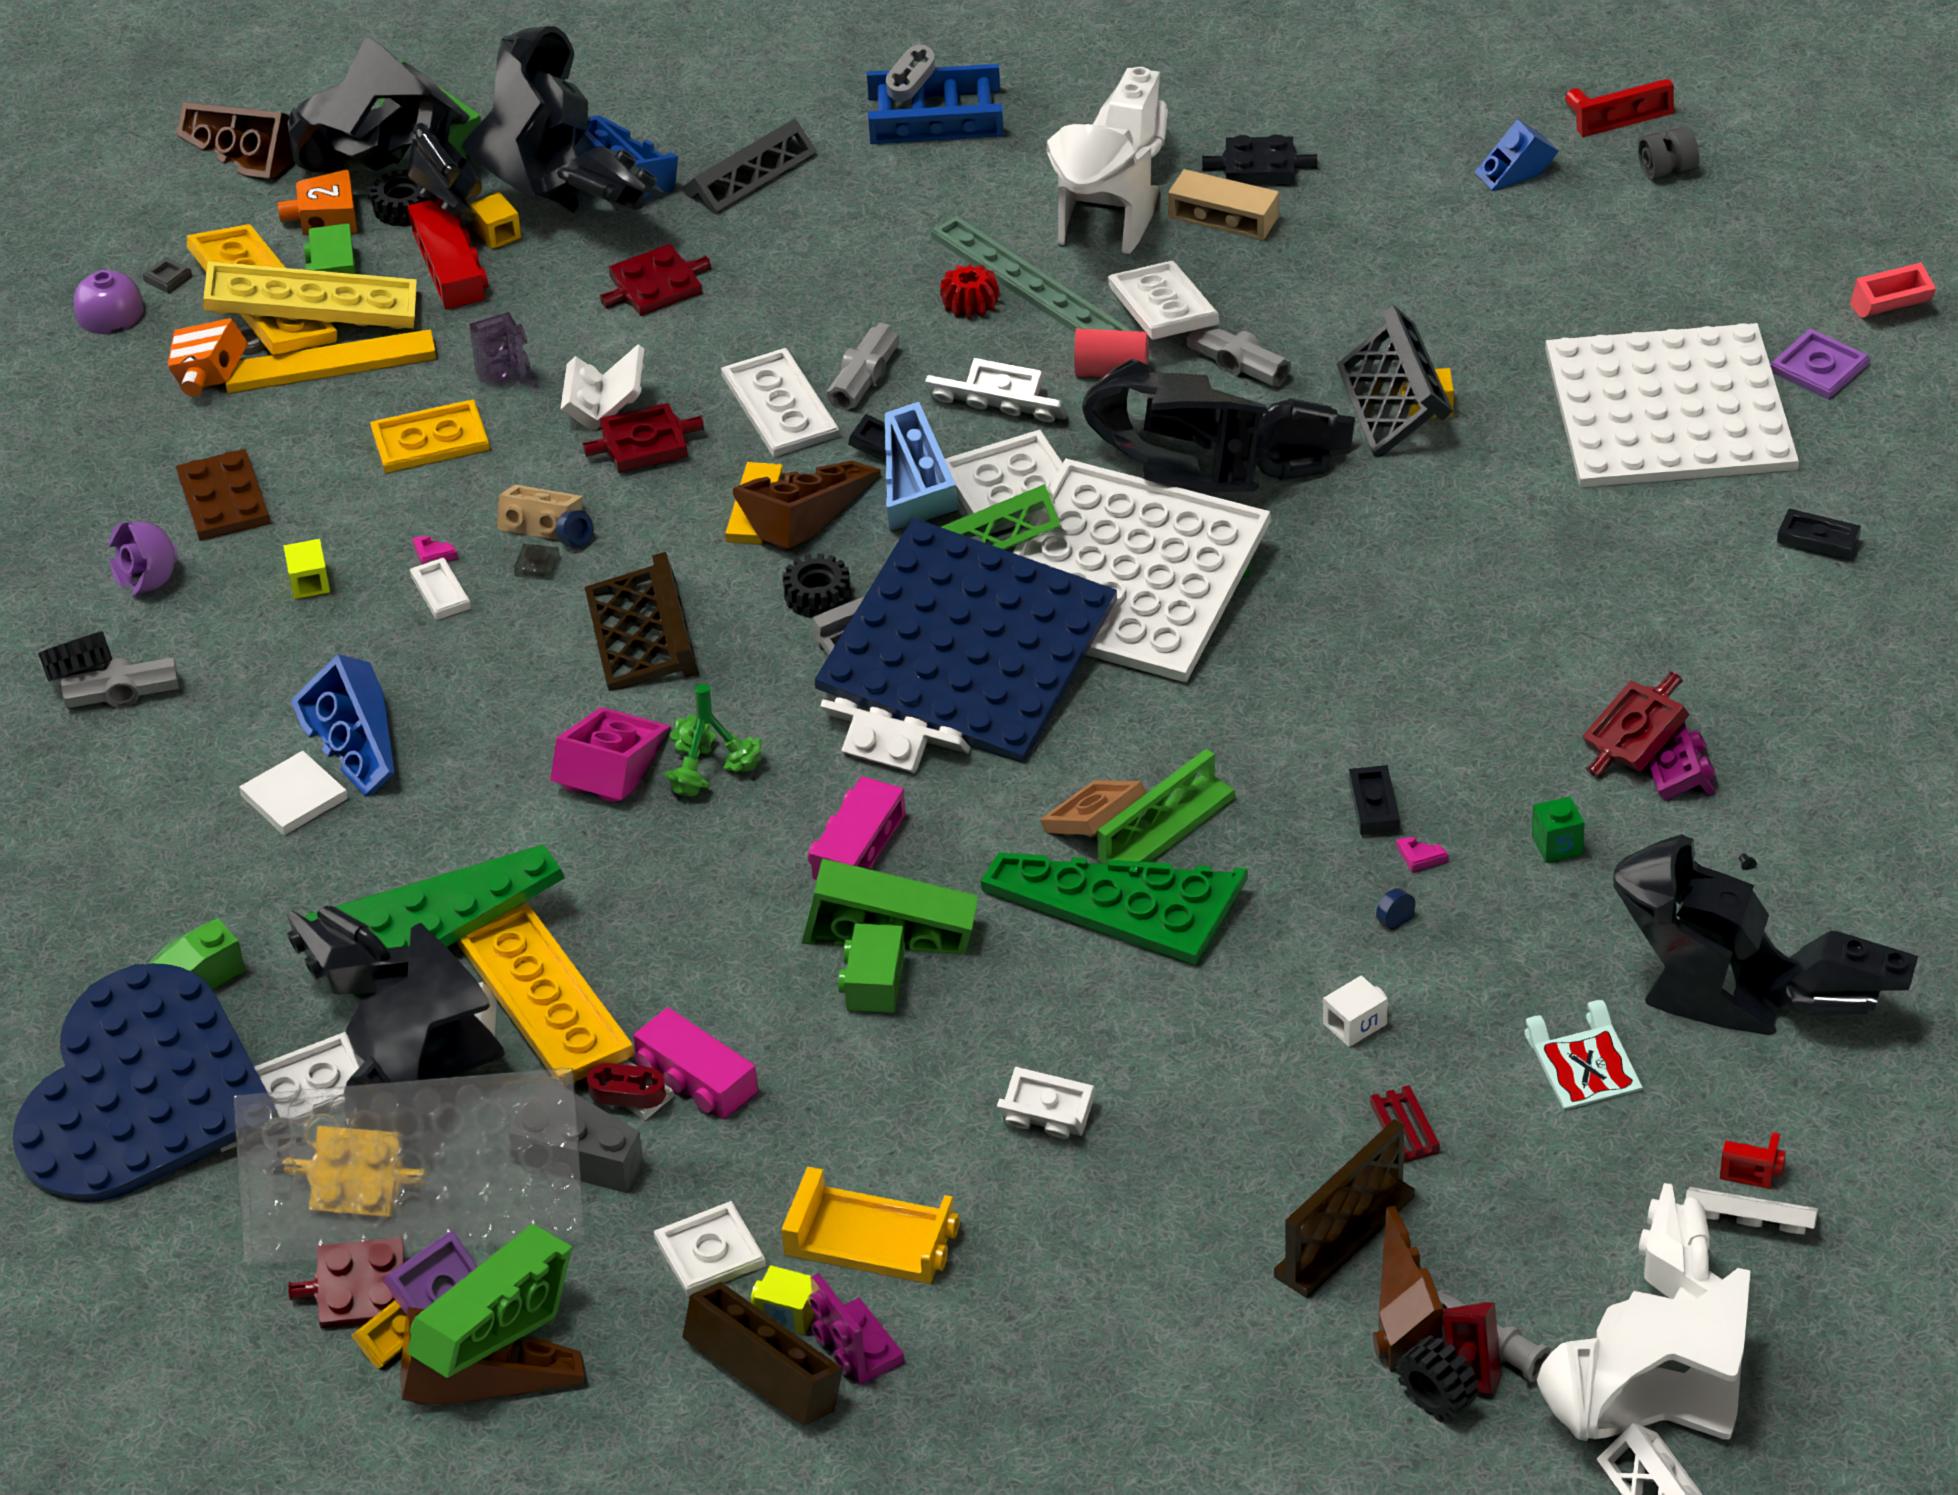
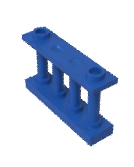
M999 64L937 67L911 98L912 109L892 110V98L887 93L886 76L890 70L867 72L868 100H878L879 110L868 111L870 144L1004 136L1002 103H991V93L1000 92ZM907 79L902 84L907 85ZM978 94V105L958 106V95ZM944 96L945 107L925 108V97Z

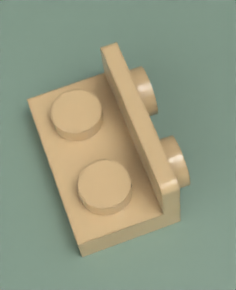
M514 485L499 494L497 528L501 531L559 540L556 532L559 517L566 511H581L583 496Z

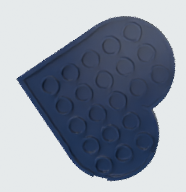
M156 963L134 964L113 972L91 984L73 1004L65 1018L60 1036V1050L65 1066L46 1076L25 1099L14 1124L13 1145L23 1172L37 1188L52 1196L58 1195L73 1198L78 1202H95L128 1194L281 1119L211 987L198 975L178 966Z

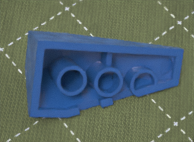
M337 654L290 701L302 730L309 737L318 735L324 742L321 750L329 757L336 754L342 760L341 771L365 796L375 793L394 774L383 690L370 662Z

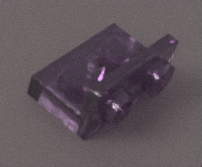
M509 312L469 324L475 373L480 383L492 379L498 380L511 373L515 374L521 385L527 383L526 371L530 370V362L525 350H523V345L527 344V337L522 324L516 325Z

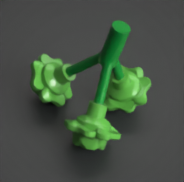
M700 684L695 687L697 717L690 714L686 720L682 718L676 719L675 729L669 735L671 741L676 742L675 750L677 752H685L689 756L684 757L682 767L676 768L674 771H665L663 776L671 781V791L686 797L696 796L702 787H710V783L702 779V775L697 771L700 760L696 758L700 753L707 755L711 751V743L716 739L715 732L709 730L711 725L725 740L724 745L729 750L728 756L724 759L725 765L723 768L726 772L731 770L734 772L740 771L741 773L753 771L757 766V762L761 761L762 758L760 754L762 750L761 738L753 739L748 737L745 740H740L735 734L731 735L712 714L710 686L706 684Z

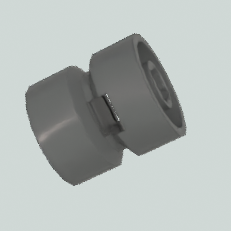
M1685 126L1668 130L1665 136L1658 132L1639 138L1638 158L1640 166L1648 179L1653 180L1669 176L1672 170L1679 174L1698 168V144L1693 131L1689 127Z

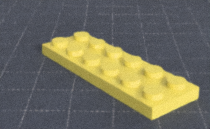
M208 261L203 311H213L217 314H248L252 317L273 316L283 317L288 320L308 319L318 320L323 323L343 322L353 323L358 326L378 325L388 326L393 329H414L417 279Z

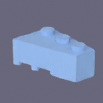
M920 402L886 412V506L890 531L908 526L912 518L926 521L959 510L956 484Z

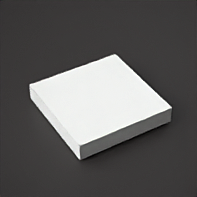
M304 751L297 753L239 786L241 796L283 835L290 833L348 799L346 789Z
M732 1201L654 1231V1238L688 1297L719 1282L730 1281L766 1266L765 1257Z

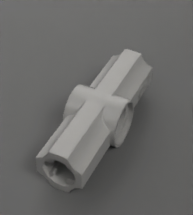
M878 323L876 327H871L857 349L849 348L845 352L841 363V372L827 390V400L835 408L847 411L855 408L870 386L876 387L877 384L875 383L878 378H883L886 362L899 345V334L890 325Z
M1215 326L1192 330L1187 337V347L1215 359L1221 370L1227 369L1235 373L1233 374L1234 376H1238L1243 372L1269 385L1279 387L1286 381L1287 375L1291 371L1290 360L1262 348L1259 340L1247 331H1241L1235 336Z
M116 658L108 661L102 670L61 677V687L66 709L107 702L112 707H118V704L128 702L132 705L136 703L140 695L180 688L174 658L134 664L124 658Z

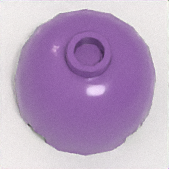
M110 270L97 271L82 280L74 294L75 318L81 328L91 333L108 334L112 333L111 330L121 327L125 330L139 321L144 312L142 295L138 286L129 276L121 272Z
M146 521L118 523L112 530L109 540V547L116 546V558L110 559L114 579L122 589L128 583L133 589L131 595L158 590L170 579L178 556L175 544L171 542L162 528ZM142 573L137 584L132 583V576Z

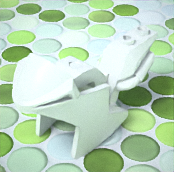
M1145 67L1127 68L1118 86L1103 104L1092 125L1073 124L1064 126L1047 141V155L1053 169L1058 174V245H1065L1066 230L1076 201L1126 207L1122 253L1131 254L1139 243L1153 216L1159 194V186L1151 185V158L1165 145L1168 114L1165 102L1158 100L1160 72L1150 71Z
M1664 1183L1660 1199L1651 1200L1647 1224L1652 1226L1651 1230L1643 1229L1638 1254L1645 1256L1644 1278L1668 1298L1633 1291L1629 1300L1607 1308L1598 1326L1596 1338L1569 1341L1560 1344L1543 1362L1537 1378L1540 1393L1553 1414L1579 1440L1587 1441L1588 1438L1600 1439L1623 1433L1633 1422L1646 1426L1662 1420H1669L1721 1439H1730L1732 1437L1738 1412L1750 1270L1737 1268L1723 1280L1709 1271L1708 1250H1710V1236L1704 1206L1698 1199L1691 1197L1685 1199L1684 1205L1676 1204L1672 1184ZM1668 1360H1674L1691 1368L1682 1373L1657 1366Z

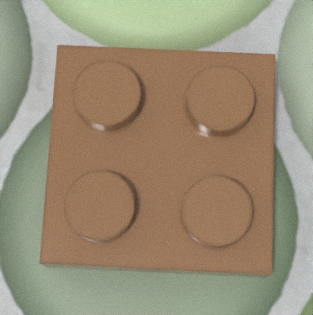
M1094 780L1042 817L1040 822L1046 833H1058L1064 836L1081 834L1087 835V837H1095L1100 827L1147 792L1142 781Z

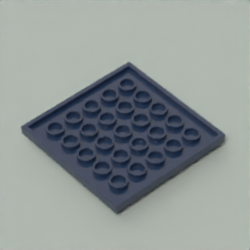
M912 518L814 679L815 689L847 699L869 709L871 707L883 709L891 713L892 717L902 721L905 720V717L919 719L927 724L926 728L939 731L941 726L955 729L962 733L961 738L968 745L1023 763L1117 600V590Z

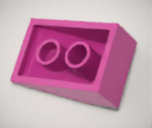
M600 707L556 738L550 781L563 784V787L569 791H589L599 794L598 797L605 801L617 802L623 800L637 787L669 733L671 726Z

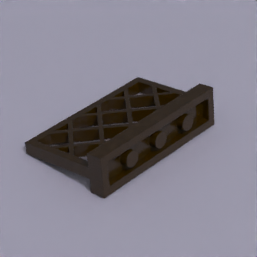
M666 551L652 555L653 566L585 586L609 691L628 688L679 671L683 672L684 677L700 675L676 578ZM649 580L652 581L643 593L633 590L637 584ZM615 594L608 603L597 601L595 598L598 595ZM625 598L635 600L629 610L618 607ZM646 604L657 607L649 617L639 614ZM611 615L621 618L613 628L602 625ZM631 622L642 625L634 635L624 632ZM652 628L662 631L655 642L645 639ZM616 640L626 642V645L619 653L608 649ZM637 646L647 649L640 660L630 657ZM658 653L669 656L671 659L656 665L651 664V661ZM622 664L632 667L627 674L618 677L613 676V673Z
M1396 1119L1392 1120L1285 1220V1258L1274 1268V1278L1305 1298L1310 1297L1385 1226L1387 1207L1395 1206L1397 1211L1400 1212L1415 1197V1188L1403 1181L1404 1124Z

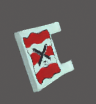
M1603 1000L1592 1001L1587 1005L1590 1012L1586 1014V1019L1592 1030L1553 1040L1549 1039L1542 1016L1538 1015L1526 1019L1528 1028L1525 1029L1524 1034L1530 1046L1534 1049L1564 1111L1642 1091L1643 1089L1611 1024L1609 1013Z

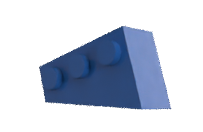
M600 115L589 117L592 122L588 126L587 132L583 133L575 145L577 157L597 146H603L616 152L619 149H623L635 157L637 160L635 165L639 169L643 168L657 178L655 184L665 193L675 189L678 165L677 155L669 152L665 156L655 151L654 143L645 140L642 144L630 138L631 131ZM645 193L644 196H643V198H645V197H650V196H654V195Z

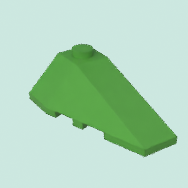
M218 918L206 922L169 942L147 963L168 964L189 970L202 978L211 989L245 971L239 940Z

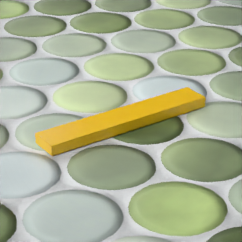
M429 329L239 360L229 379L225 382L227 393L435 360L436 353L432 332Z

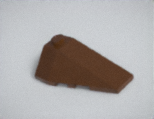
M189 102L182 103L177 135L202 150L211 149L218 153V160L223 163L231 161L238 166L236 171L241 174L257 178L274 179L293 162L289 139L288 114Z
M852 460L816 467L815 474H799L796 471L785 473V480L771 482V479L768 477L757 478L734 487L733 496L760 539L774 543L776 548L789 550L794 549L796 545L812 539L881 477V470Z
M1395 1206L1387 1207L1379 1331L1373 1332L1375 1353L1378 1358L1385 1357L1388 1368L1392 1372L1396 1371L1398 1359L1424 1337L1433 1336L1435 1340L1438 1337L1442 1339L1443 1308L1427 1267L1421 1268L1420 1253L1417 1247H1411L1409 1232Z
M412 1307L407 1308L400 1369L402 1400L412 1401L421 1405L430 1403L448 1405L583 1384L584 1370L581 1351L535 1337H528L523 1341L516 1340L451 1377L446 1378L407 1354L411 1338V1324L415 1317L425 1310Z

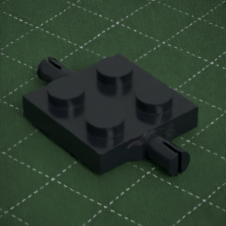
M1279 134L1268 137H1250L1247 135L1226 137V150L1222 156L1202 155V170L1223 169L1226 179L1245 184H1294V174L1297 168H1317V154L1297 155L1293 148V136L1285 137Z

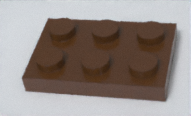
M246 449L230 451L222 455L193 460L176 466L177 475L199 541L270 524L269 514Z

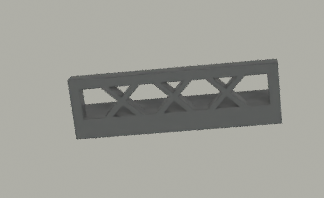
M794 118L697 175L682 189L689 198L700 194L712 213H716L814 155L817 150L797 119ZM794 136L804 150L799 155L785 151L786 142ZM765 154L777 156L776 169L771 170L761 167V157ZM741 168L752 171L751 184L746 185L736 182V171ZM716 183L727 186L726 197L719 203L709 190V187Z

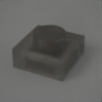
M523 543L514 565L515 576L551 580L560 557L559 547Z

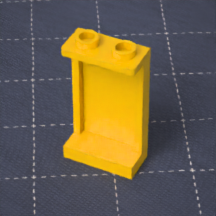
M807 1167L781 1229L784 1255L931 1284L936 1270L943 1271L948 1256V1246L946 1243L948 1238L955 1239L957 1236L960 1214L954 1211V1197L944 1195L940 1208H934L825 1186L823 1169Z

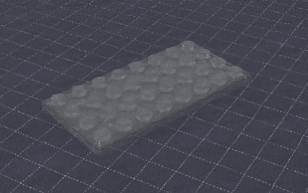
M573 1068L234 1096L245 1266L317 1260L318 1245L401 1237L403 1238L405 1252L422 1251L452 1229L464 1247L507 1244L532 1223L559 1239L585 1237Z

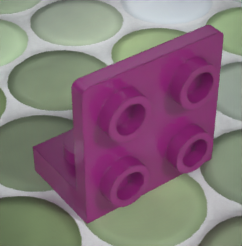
M819 1273L810 1277L812 1294L808 1296V1300L815 1317V1322L811 1324V1328L818 1343L823 1347L829 1345L834 1351L835 1363L843 1368L842 1374L847 1375L850 1373L857 1383L861 1385L904 1363V1353L860 1297L843 1305Z

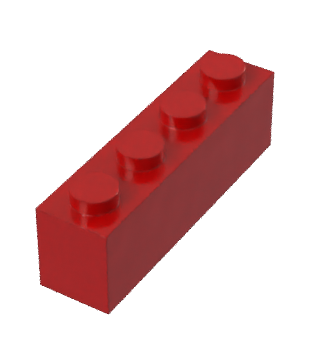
M440 198L436 203L429 200L408 205L411 230L444 309L485 300L483 288L488 287L487 275L484 267H480L476 248H470V236L467 228H463L461 215L457 218L443 209L441 205L444 201Z

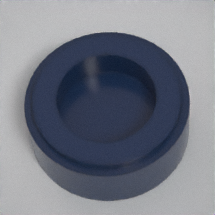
M570 510L564 512L559 517L556 532L559 540L565 546L582 547L590 542L594 526L592 519L586 512Z
M1395 888L1390 890L1378 903L1376 910L1377 920L1390 930L1396 929L1412 918L1416 907L1415 899L1403 889Z

